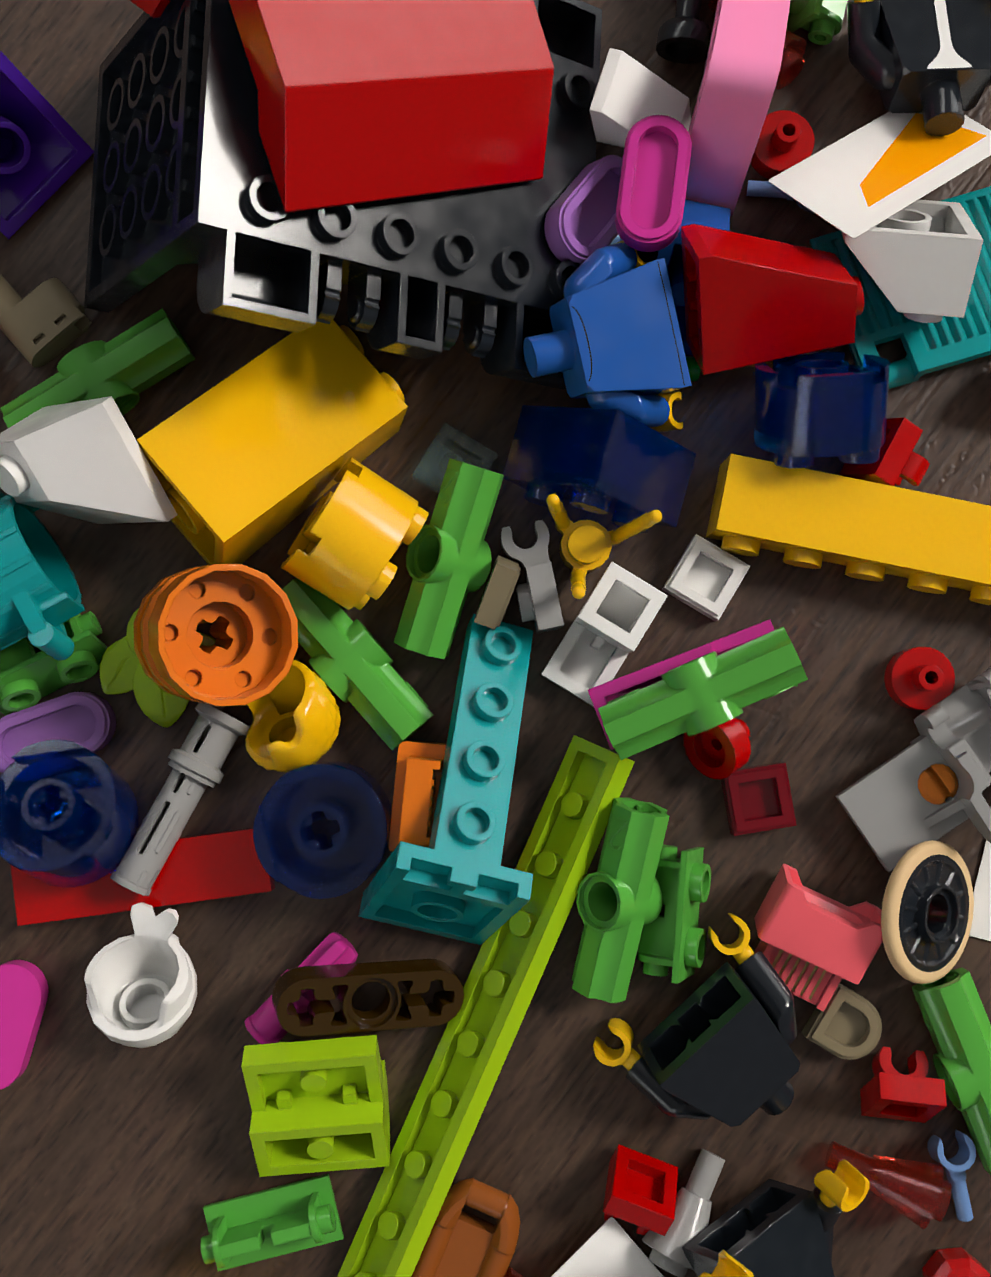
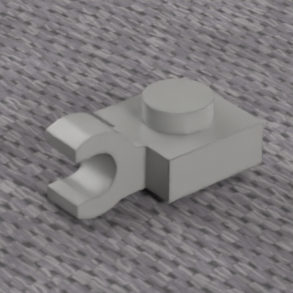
M543 520L535 521L534 529L537 542L528 549H522L515 545L510 526L503 527L501 532V546L504 553L509 559L518 562L524 568L526 583L515 585L516 596L522 622L534 620L536 634L558 630L564 626L552 563L548 555L549 530Z

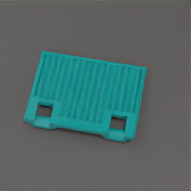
M991 186L942 200L944 202L960 203L983 238L964 318L943 316L942 321L937 323H922L906 318L902 312L896 311L847 246L841 231L810 239L809 243L812 249L835 253L849 274L857 276L861 282L864 292V310L861 315L856 316L855 343H850L848 346L865 391H873V393L882 392L916 382L924 374L991 355ZM901 338L907 353L906 357L902 360L882 365L875 345Z

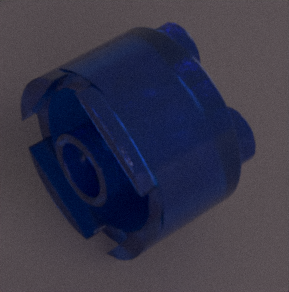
M809 352L773 360V369L764 362L755 364L754 444L764 451L773 452L774 464L784 468L810 467L814 465L815 457L839 456L840 461L849 464L877 462L880 460V447L886 442L890 362L879 356L863 354V366H854L844 361L845 352Z
M41 741L24 747L11 758L15 761L0 776V856L12 866L35 879L56 887L83 886L116 871L137 833L139 820L135 795L125 779L97 754L73 741Z
M321 761L294 769L278 779L270 788L258 809L253 827L254 844L258 858L265 871L272 878L298 892L297 894L315 899L332 898L346 894L360 886L375 871L386 855L392 814L389 799L381 785L366 770L349 763ZM320 811H324L328 820L337 819L340 830L332 836V843L328 842L325 834L315 835L312 830V824L321 818Z

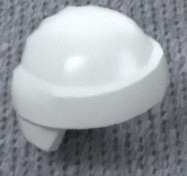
M140 902L132 905L130 912L134 934L119 937L104 946L92 958L85 969L84 982L87 989L86 1004L97 1028L111 1041L129 1047L146 1048L171 1038L190 1017L197 997V975L188 953L180 945L179 938L173 934L179 919L177 911L168 908L156 916L152 905Z

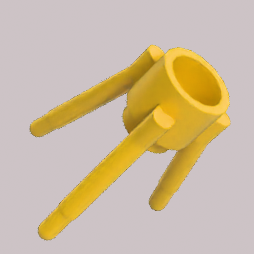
M548 495L546 502L555 521V528L563 535L559 545L560 557L564 564L572 570L570 576L572 596L576 599H582L586 592V574L599 569L609 558L613 546L621 544V542L660 522L662 513L659 510H652L615 530L607 531L600 523L592 520H579L573 523L569 519L558 495Z

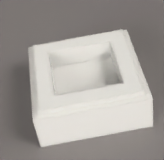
M696 534L691 539L662 590L713 621H717L739 587L750 565Z

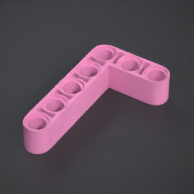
M718 0L704 75L688 129L692 142V151L685 199L729 208L730 218L735 210L776 87L781 67L791 0Z

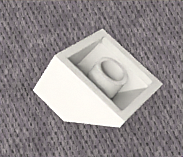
M917 200L855 239L850 238L841 231L847 246L897 312H902L910 320L922 323H937L942 321L943 316L964 318L983 238L960 203Z
M112 396L42 407L0 433V488L12 496L17 503L96 524L168 522L178 515Z

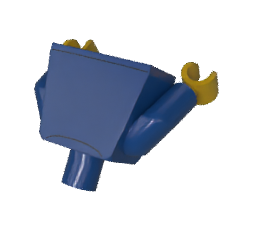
M623 240L613 245L595 249L565 281L564 299L550 307L549 315L553 332L530 336L524 339L523 351L527 369L534 378L563 372L569 397L573 399L587 398L590 407L599 414L631 426L645 427L652 433L683 429V422H676L674 420L672 404L674 401L682 400V394L679 391H671L692 386L665 258L651 260L646 263L639 257L637 250L629 247Z

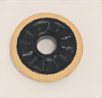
M941 841L921 842L910 848L901 857L890 875L882 903L881 931L888 959L903 978L917 984L935 982L950 972L964 951L972 926L974 897L968 868L959 853L953 847ZM929 904H930V912H929V917H928V920H927V913H928V908H929Z

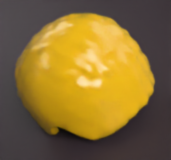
M293 660L289 673L270 694L247 704L252 712L253 721L245 739L246 750L250 757L266 770H276L285 773L304 770L315 764L326 754L338 736L341 716L331 689L318 674L297 660Z

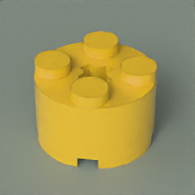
M351 457L333 479L339 483L335 491H329L326 496L322 495L288 550L287 554L290 556L282 563L281 569L345 609L350 610L355 607L361 610L370 597L375 600L379 599L389 586L398 568L389 560L402 542L408 546L415 539L425 524L429 512L419 507L416 499Z

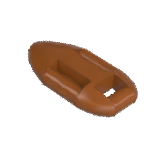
M474 1178L461 1180L450 1187L411 1277H505L516 1250L520 1230L519 1209L511 1194ZM464 1205L496 1218V1224L493 1225L477 1216L462 1211Z

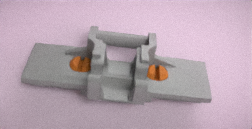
M991 667L914 719V723L920 736L912 740L910 746L835 796L886 871H892L901 857L913 846L924 841L938 840L968 818L979 833L991 843V805H988L982 795V791L991 785V776L989 774L991 772Z

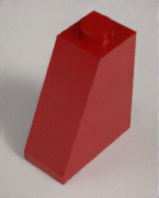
M698 224L681 226L686 341L703 375L855 343L856 316L863 313L864 292L859 278L849 274L835 253Z

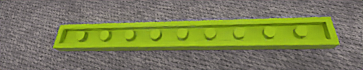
M576 735L573 736L515 868L516 870L533 874L530 901L482 944L463 987L464 1000L461 1009L446 1026L390 1154V1166L385 1167L337 1277L412 1276L577 897L578 887L587 874L606 830L614 798H620L635 761L628 758L621 760L617 753Z

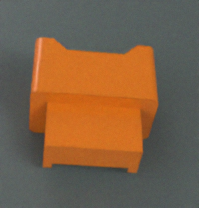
M406 740L399 744L388 848L391 852L394 851L400 841L429 848L447 743Z

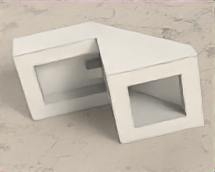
M609 49L589 109L596 141L625 147L627 134L633 125L639 120L652 115L672 117L682 123L688 131L691 122L689 98L624 51Z
M611 562L541 675L594 707L588 689L613 680L627 655L635 651L668 595L616 563Z

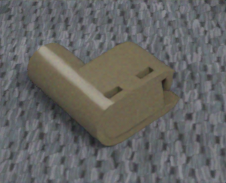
M0 273V330L32 367L37 368L49 363L80 337L91 325L92 322L84 314V306L60 279H48L37 286L25 298H22Z

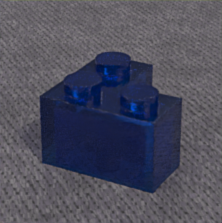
M523 405L504 469L503 479L526 489L524 499L541 506L548 507L546 502L548 495L556 494L561 502L569 500L572 506L597 514L612 513L611 524L617 527H621L652 510H659L662 513V519L654 525L676 527L696 453L617 409ZM648 529L640 533H648Z

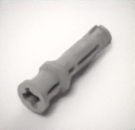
M198 703L195 707L199 714L181 748L172 749L168 756L170 758L168 765L173 769L148 814L143 819L116 871H113L110 877L121 886L143 896L150 895L155 880L176 842L181 837L182 831L207 786L214 788L216 783L220 784L224 774L220 769L238 736H246L250 726L208 704Z

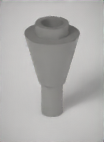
M703 1148L700 1151L686 1187L682 1186L676 1194L675 1219L666 1235L663 1236L649 1230L642 1238V1241L652 1248L648 1259L658 1267L677 1277H685L688 1268L694 1270L686 1258L682 1247L709 1226L712 1205L709 1199L726 1161Z

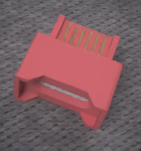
M783 864L754 917L757 935L761 939L754 953L763 952L792 995L816 1005L817 1009L824 1012L842 978L857 985L862 980L883 942L881 931L882 910L867 901L848 907L803 886L797 869Z

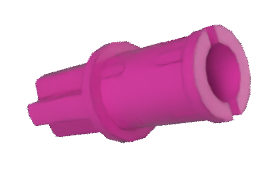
M332 932L298 967L351 964L357 960L358 954L350 941L341 934ZM311 989L301 990L299 1000L291 1003L294 1004L297 1013L307 1012L309 1002L317 999H315ZM272 995L253 1015L244 1021L249 1033L260 1044L277 1043L288 1033L278 1021L272 1003Z

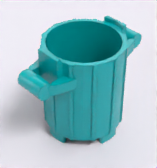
M0 490V651L28 636L30 643L56 660H65L72 655L75 646L73 640L67 636L63 622L85 611L83 604H81L82 595L75 575L60 547L42 521L35 515L34 512L39 510V508L17 503L12 496L6 495Z

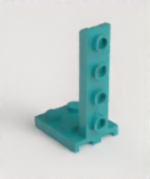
M473 614L465 633L429 848L400 841L364 890L358 917L482 945L527 904L531 897L533 874L501 866L533 630L501 622L500 627L496 626L494 630L475 623L476 614Z

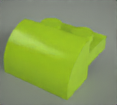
M377 1035L244 1046L241 1068L252 1109L249 1136L259 1177L390 1166V1114L385 1060L380 1059Z

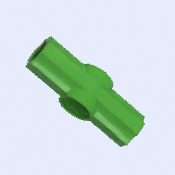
M162 308L108 342L102 340L92 341L70 351L59 361L57 365L58 373L0 408L3 413V420L7 427L10 428L42 407L110 396L113 397L122 415H125L138 404L140 400L139 393L195 360V357L180 331Z
M449 458L430 524H425L407 548L406 567L413 580L394 639L395 644L429 657L439 659L448 657L468 592L472 593L478 590L485 583L490 573L492 562L491 550L484 539L504 478L503 474Z
M297 578L293 579L282 589L287 594L298 619V642L311 656L309 659L310 665L343 702L347 703L349 701L392 751L434 716L428 708L429 706L414 688L393 668L391 664L394 660L358 619L353 621L339 604Z
M784 626L719 655H717L716 651H713L660 675L662 680L607 702L608 704L599 707L598 710L608 738L620 759L623 760L683 733L692 736L714 728L742 714L743 707L764 698L773 697L794 686L796 687L799 683L808 680L796 650Z
M629 797L614 798L597 872L588 874L581 881L577 890L576 903L578 913L584 922V928L572 975V989L586 998L603 1000L608 1003L626 1000L643 926L652 924L658 918L662 909V890L655 875L670 816L667 814V809L651 802L639 801Z
M961 967L950 970L944 977L935 982L916 984L912 986V990L922 1012L925 1025L938 1052L933 1054V1063L939 1079L945 1080L946 1094L957 1110L962 1112L982 1165L991 1175V1024L970 972Z

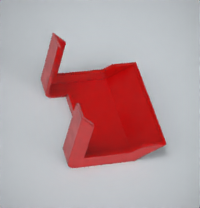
M171 0L129 1L151 17L156 18L161 16ZM229 0L258 89L259 133L285 212L534 181L543 178L554 65L533 0Z

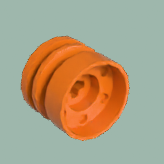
M211 564L187 568L161 579L143 598L134 620V650L145 674L164 692L188 701L213 706L246 705L270 694L289 673L298 649V619L287 594L267 574L243 564ZM198 623H213L209 630L210 634L216 638L213 646L201 645L203 636L196 631Z

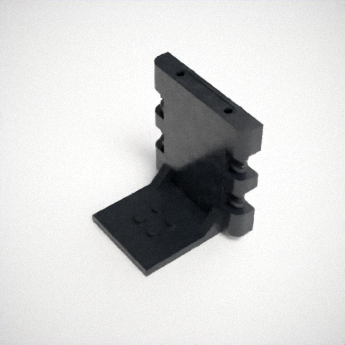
M171 0L161 16L156 18L151 17L144 11L101 63L99 69L84 308L109 313L177 264H198L197 300L199 308L203 313L299 333L316 325V322L330 324L337 313L339 301L341 300L339 294L342 283L348 285V312L346 313L348 323L355 330L366 332L368 343L375 350L416 359H426L442 353V349L450 351V348L454 346L458 339L463 312L464 339L462 341H464V348L472 356L480 357L481 364L487 373L552 388L566 389L563 372L536 378L530 375L524 358L523 343L526 337L553 332L549 315L550 307L564 299L565 281L581 265L569 259L561 262L552 253L545 237L544 224L550 207L588 164L596 161V136L589 109L599 82L602 9L581 0H533L554 65L543 178L534 181L289 213L284 210L259 133L258 89L229 0Z

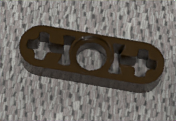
M438 959L297 967L284 973L276 982L272 992V1003L279 1023L287 1032L296 1036L439 1026L449 1022L457 1015L464 1000V990L461 982L452 969L445 962ZM438 980L445 991L436 992L433 997V1003L426 1004L418 993L428 992L430 982ZM399 981H402L408 991L407 994L400 993L397 985ZM367 982L383 984L386 987V994L384 1000L377 1008L370 1011H359L352 1007V997L358 987ZM338 985L337 999L341 1007L339 1012L334 1011L330 1000L335 999L333 986ZM311 989L317 1000L309 1002L307 1012L297 1013L294 1004L291 1002L299 1000L301 990ZM401 998H402V1001H403V1003H404L403 1007H400V1006H401Z

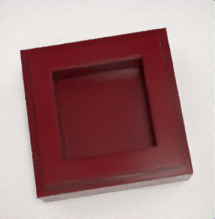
M785 762L740 768L730 776L721 779L731 835L737 836L797 826Z

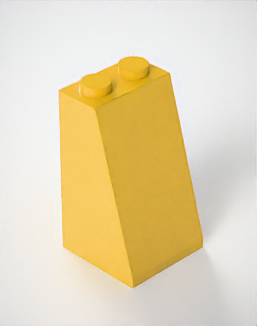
M334 320L330 324L316 322V325L299 333L292 332L138 438L137 442L178 514L171 521L207 564H242L338 482L333 479L351 457L361 463L395 435L400 429L408 406L405 404L404 394L397 382L385 372L379 373L364 356L362 344L350 328L345 325L338 326Z

